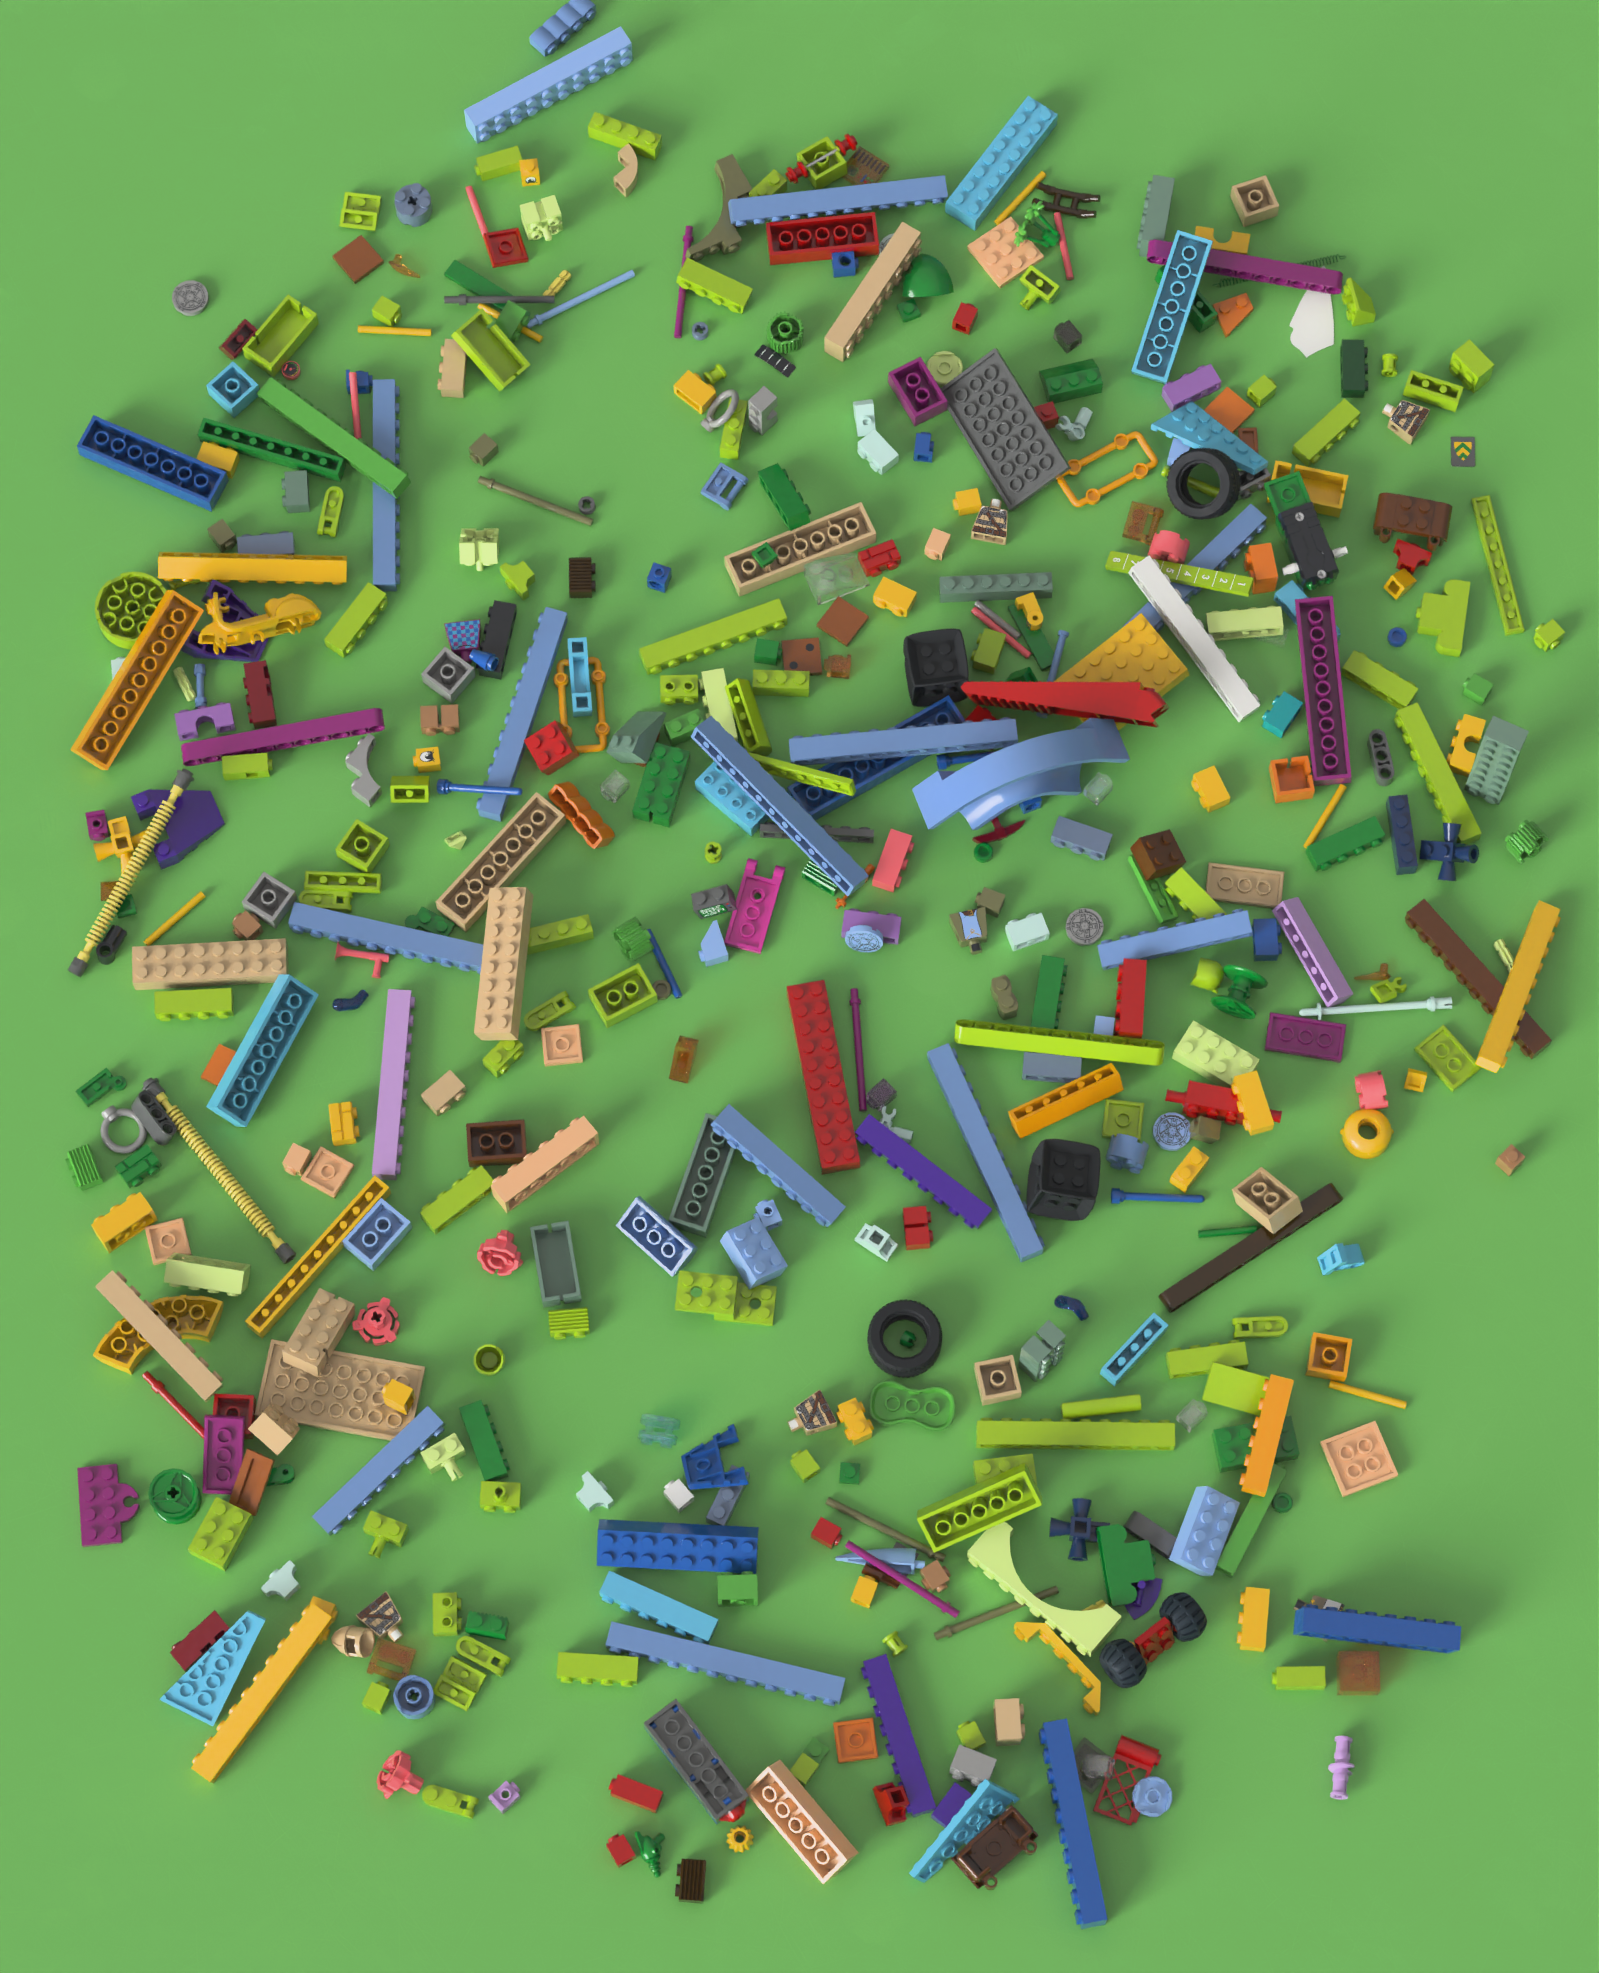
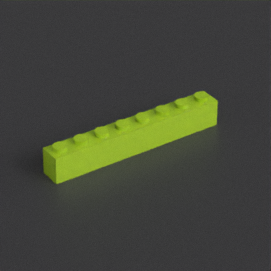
M778 598L639 648V655L647 675L658 674L663 669L668 667L675 668L682 662L694 661L704 654L706 656L711 655L718 649H727L735 643L747 642L754 636H763L768 631L774 629L780 630L787 625V616Z
M1418 702L1397 710L1394 718L1395 725L1401 729L1403 741L1411 749L1410 755L1419 766L1420 776L1424 777L1427 782L1426 788L1428 792L1432 793L1435 798L1434 804L1443 815V823L1462 824L1456 843L1467 845L1479 840L1482 832Z

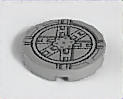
M188 280L175 287L172 293V302L178 312L186 316H195L204 311V308L209 303V295L206 287L200 282Z
M1081 908L1069 915L1066 920L1065 929L1068 938L1073 943L1080 946L1092 945L1102 936L1104 924L1097 912L1092 909Z

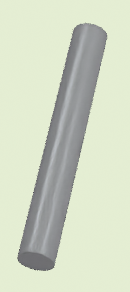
M980 600L975 602L974 606L1016 640L1020 638L1021 633Z

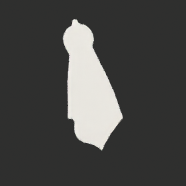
M1307 290L1289 325L1293 328L1290 337L1291 343L1306 358L1334 344L1331 294Z

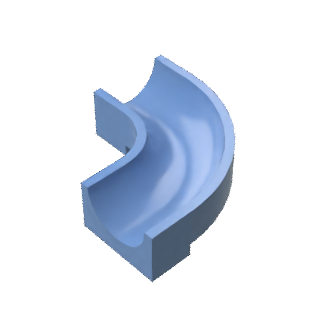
M1089 718L1075 729L1050 733L1016 743L978 759L958 771H937L912 788L928 829L936 828L960 812L968 821L971 829L978 830L1004 811L1029 799L1045 795L1077 796L1082 792L1080 786L1082 763H1125L1130 758L1114 719Z

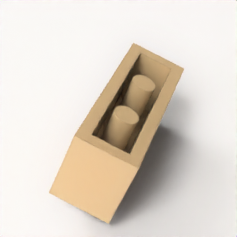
M445 339V344L441 345L443 362L439 363V373H442V377L438 379V390H441L442 397L464 398L467 354L454 339Z

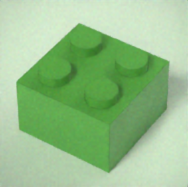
M745 1571L741 1572V1575H733V1572H723L721 1575H717L718 1607L758 1606L757 1574Z

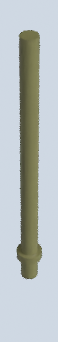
M480 476L478 479V483L487 486L490 490L492 488L589 526L593 523L592 518L495 482L493 478L488 479Z
M828 1497L825 1503L927 1554L929 1558L933 1557L943 1562L946 1557L945 1554L939 1551L934 1553L931 1547Z
M1053 1586L1033 1595L1042 1600L1058 1594L1059 1591L1057 1586ZM1015 1601L953 1626H944V1629L935 1632L934 1636L936 1640L947 1636L950 1638L954 1633L1027 1605L1025 1603L1021 1605Z

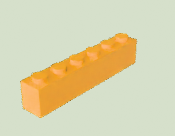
M1109 1063L1008 1111L1013 1129L1021 1139L1123 1091L1124 1088L1120 1074L1114 1065Z
M1273 1374L1270 1375L1269 1380L1265 1379L1262 1389L1266 1391L1265 1397L1260 1398L1258 1409L1261 1410L1260 1417L1256 1416L1253 1425L1256 1433L1255 1436L1251 1435L1248 1446L1252 1447L1250 1455L1246 1454L1244 1466H1247L1246 1473L1241 1474L1239 1484L1242 1485L1241 1491L1265 1497L1294 1383L1292 1379Z

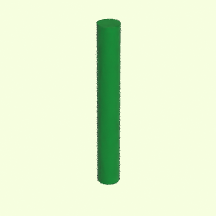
M1257 1226L1198 1230V1237L1207 1238L1251 1234L1257 1231Z

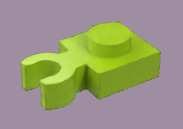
M1397 977L1391 983L1386 979L1371 985L1370 991L1381 1004L1396 998L1397 993L1405 992L1407 985H1398L1401 984L1402 978Z

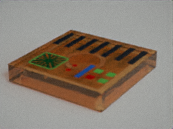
M859 146L847 162L848 174L842 178L853 185L878 183L889 169V164Z

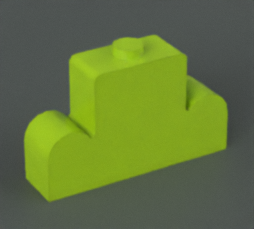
M1451 579L1445 583L1442 595L1424 593L1421 606L1417 607L1415 617L1419 618L1417 633L1437 636L1435 649L1439 654L1453 657L1460 656L1470 589L1469 581Z

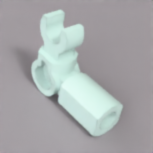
M1082 407L1074 423H1070L1067 416H1061L1059 419L1063 422V425L1059 423L1055 427L1060 431H1065L1064 433L1068 436L1069 440H1080L1085 436L1084 429H1086L1093 412L1086 407Z
M884 1106L881 1112L883 1118L879 1122L910 1144L913 1131L896 1126L893 1128L891 1120L896 1116V1109H893L892 1114L888 1115L886 1114V1106Z

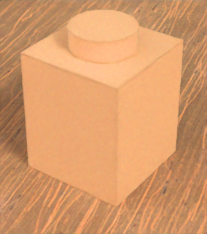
M933 528L925 546V555L930 559L942 561L950 544L951 534Z
M293 1143L282 1162L285 1171L293 1176L296 1174L302 1176L312 1157L311 1151Z

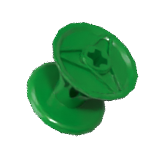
M1237 965L1224 966L1223 972L1225 976L1233 981L1230 988H1228L1229 994L1228 996H1214L1210 1002L1218 1010L1241 1019H1254L1256 1012L1245 1002L1251 996L1249 994L1250 989L1266 988L1268 985L1267 980L1260 974Z
M181 1469L163 1470L154 1477L148 1492L150 1504L153 1506L155 1513L160 1519L170 1524L186 1523L195 1517L200 1509L202 1498L196 1481L189 1473Z

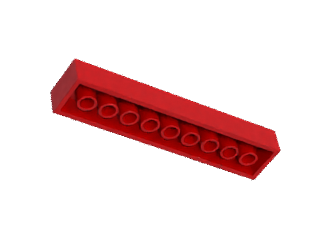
M825 980L787 986V998L821 1173L823 1175L860 1168V1158Z

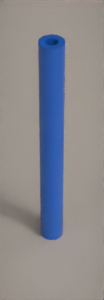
M647 929L651 936L649 940L654 946V955L667 982L670 984L675 998H680L682 993L651 929Z

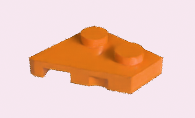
M1247 293L1212 305L1218 313L1217 320L1225 337H1228L1236 326L1238 327L1243 322V319L1253 312V306Z

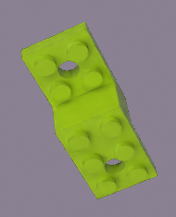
M679 1270L675 1310L714 1314V1320L773 1326L777 1286L759 1285L749 1290L745 1283L738 1282V1276ZM700 1288L702 1294L699 1297H694L691 1295L692 1289ZM752 1300H759L761 1306L758 1309H753L750 1307V1302Z

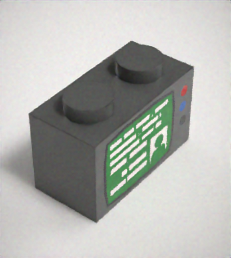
M727 884L691 894L693 911L700 919L737 910L735 894Z

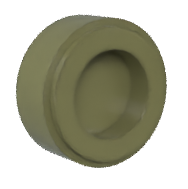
M658 980L652 985L658 1000H665L670 996L671 987L667 981Z

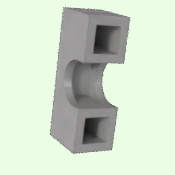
M763 386L748 400L749 426L754 432L758 431L761 435L778 421L777 412L773 410L777 406V397Z

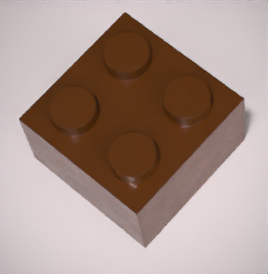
M1170 829L1140 837L1130 848L1146 881L1173 874L1186 863Z

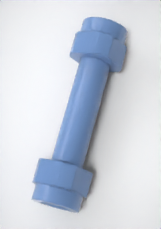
M204 664L194 665V676H196L197 685L196 709L201 706H207V699L204 697V676H206Z

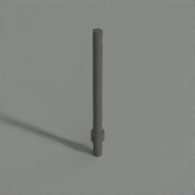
M467 294L444 296V303H459V305H467V303H507L508 300L514 303H555L554 296H467Z

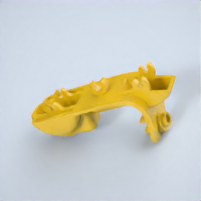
M214 592L213 598L208 599L207 604H205L206 613L211 615L212 623L206 625L201 630L198 643L213 644L214 653L218 655L219 648H221L223 653L226 652V646H238L247 643L255 644V641L258 640L264 642L266 638L288 632L295 635L296 630L300 633L301 629L313 626L315 621L321 618L322 613L317 605L307 597L291 593L279 599L272 598L268 600L264 606L266 614L228 623L223 621L222 613L228 612L229 606H221L222 603H226V598L218 599V593Z

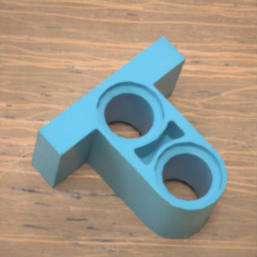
M1343 1243L1335 1244L1317 1257L1322 1275H1329L1337 1270L1359 1267L1365 1263L1359 1244L1345 1246Z

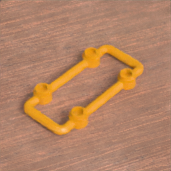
M1133 431L1127 435L1120 433L1115 436L1114 442L1080 460H1069L1068 464L1071 469L1056 480L1073 506L1095 505L1100 501L1101 496L1135 478L1144 479L1148 471L1157 466L1158 458L1140 432ZM1137 439L1150 462L1147 464L1137 463L1132 472L1098 490L1094 488L1089 489L1086 492V496L1078 500L1063 477L1068 474L1078 475L1081 467L1115 449L1124 450L1127 448L1129 441Z
M588 657V665L594 664L591 681L596 687L598 723L595 726V734L599 737L600 744L575 746L578 753L603 751L607 746V737L610 734V727L605 721L603 693L606 674L602 670L601 661L596 657ZM562 659L557 663V674H555L553 680L554 685L558 688L560 723L563 724L571 739L572 729L568 726L565 689L569 684L567 674L564 673V666H569V659Z

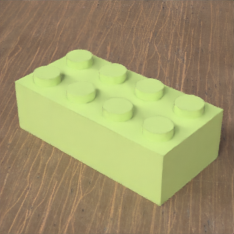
M1194 1020L1172 1056V1059L1216 1085L1231 1088L1234 1076L1255 1071L1260 1061L1257 1057Z
M173 1253L166 1261L164 1282L169 1283V1286L172 1287L184 1285L188 1286V1289L191 1290L203 1288L208 1289L207 1292L210 1293L222 1291L227 1292L229 1296H238L248 1288L251 1265Z

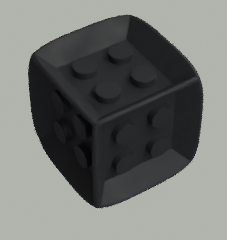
M960 629L924 631L905 637L903 645L905 672L909 696L913 706H931L948 695L954 703L968 698L961 689L963 683L969 682V671L964 639Z
M1045 1139L1041 1141L1033 1153L1029 1168L1027 1184L1028 1212L1061 1220H1084L1093 1209L1098 1194L1101 1164L1099 1148L1085 1143L1062 1139Z

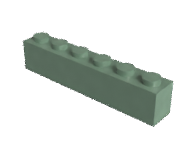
M1052 572L945 576L939 578L940 603L977 600H1015L1017 597L1031 592L1034 593L1036 599L1052 598L1053 592Z

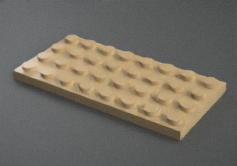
M271 1339L255 1417H258L270 1403L280 1406L284 1411L283 1413L288 1418H293L299 1425L389 1441L416 1417L426 1370L424 1366L334 1351L329 1360L326 1359L327 1364L320 1376L316 1377L283 1362L282 1351L287 1342ZM391 1379L414 1390L416 1399L407 1415L385 1404L382 1390L386 1383H390Z

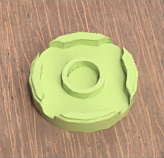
M937 352L927 362L928 370L938 386L941 387L963 372L962 361L952 352Z

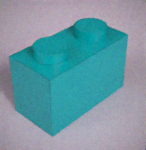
M1285 691L1281 696L1277 695L1272 703L1273 708L1267 710L1262 717V720H1264L1262 727L1279 738H1282L1303 705V702Z

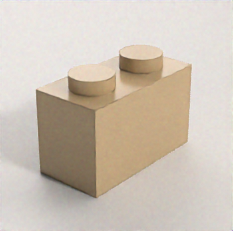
M449 1070L424 1091L421 1097L424 1103L439 1116L441 1113L445 1114L449 1111L450 1105L455 1101L458 1102L463 1099L467 1091L465 1085Z

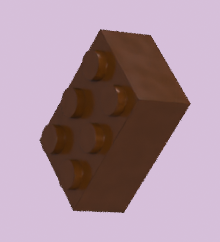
M524 1119L466 1124L469 1167L520 1164L524 1161L523 1158L527 1155Z

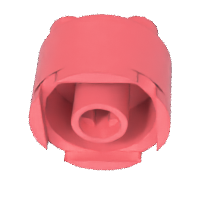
M1162 530L1159 534L1155 532L1148 556L1153 559L1184 564L1190 542L1186 538L1182 540L1180 534L1172 531Z
M1381 1070L1361 1073L1355 1076L1356 1092L1361 1093L1358 1095L1360 1109L1379 1110L1388 1108V1100L1386 1101L1385 1099L1387 1094Z

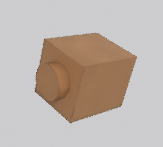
M1511 1144L1497 1158L1495 1164L1510 1176L1523 1163L1525 1156Z

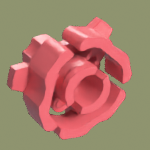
M501 1230L500 1233H497L496 1238L486 1239L485 1243H481L477 1251V1259L482 1264L484 1270L494 1274L496 1269H499L497 1274L499 1276H506L523 1264L521 1253L517 1251V1246L513 1244L514 1234L508 1230Z
M382 1297L380 1302L368 1303L367 1313L365 1309H361L357 1320L352 1322L353 1330L359 1331L360 1336L366 1343H370L371 1339L364 1333V1330L373 1337L384 1336L381 1339H373L375 1346L395 1341L400 1328V1323L397 1321L399 1318L398 1313L390 1306V1299ZM391 1314L395 1319V1327L393 1328V1330H390L392 1327Z
M397 1750L393 1755L389 1756L383 1764L382 1768L389 1771V1773L381 1770L377 1777V1788L384 1792V1797L387 1799L394 1791L400 1788L412 1794H417L424 1783V1779L410 1772L411 1756L401 1750Z

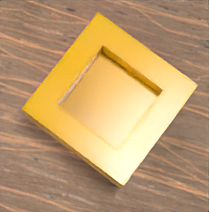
M1408 1068L1404 1088L1423 1093L1427 1072Z

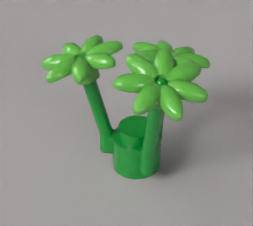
M1039 201L1037 204L1034 202L1032 208L1026 209L1028 213L1025 215V218L1027 219L1024 220L1022 225H1019L1018 232L1015 233L1017 237L1014 240V244L1019 247L1020 242H1024L1026 239L1042 244L1046 248L1049 245L1053 247L1060 238L1059 231L1054 229L1041 215L1040 210L1044 208V205H1042L1043 201ZM1033 217H1038L1048 228L1042 227ZM1027 223L1036 226L1042 231L1041 238L1043 240L1028 236L1027 230H1025Z

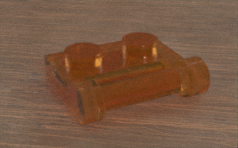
M1132 501L1122 537L1144 542L1146 545L1151 546L1154 533L1157 532L1164 510ZM1152 514L1153 519L1149 533L1145 535L1143 530L1147 516Z
M378 1638L367 1673L372 1675L375 1673L400 1681L409 1675L417 1651ZM380 1660L402 1667V1674L376 1666L377 1661Z

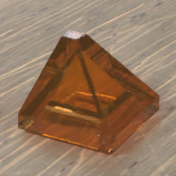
M120 881L101 882V901L112 900L109 898V895L114 896L111 892L112 890L116 891L113 888L114 886L119 887L116 883Z

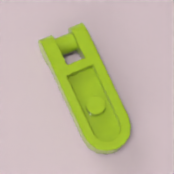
M332 486L326 490L317 535L329 534L330 537L335 538L337 536L344 502V493L340 487ZM326 522L332 523L331 527H326Z
M304 890L299 894V903L344 913L352 911L350 901L353 899V893L349 891ZM337 899H343V903H337Z
M563 991L529 1011L524 1017L525 1027L530 1031H537L566 1013L572 1012L576 1005L569 1000L568 993ZM560 1002L564 1004V1006L561 1008L558 1006V1003Z
M1281 1316L1232 1319V1325L1235 1326L1233 1338L1236 1340L1280 1337L1288 1329L1286 1319ZM1248 1325V1331H1243L1242 1326Z
M469 1636L459 1638L456 1643V1650L459 1655L500 1677L505 1672L506 1664L508 1665L511 1661V1658ZM494 1658L499 1660L497 1666L491 1664Z
M428 1785L422 1791L423 1801L427 1805L473 1819L475 1814L473 1812L474 1807L479 1802L478 1798L436 1785ZM462 1801L467 1802L466 1809L460 1808Z

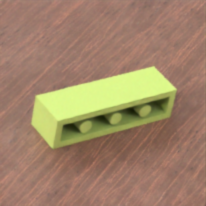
M1281 606L1251 607L1245 610L1231 609L1223 612L1212 611L1206 613L1207 634H1211L1215 641L1283 635L1284 625Z
M724 668L701 672L702 678L698 680L700 690H704L705 696H702L703 706L708 708V713H705L706 719L712 716L738 742L733 712L725 690L727 683Z

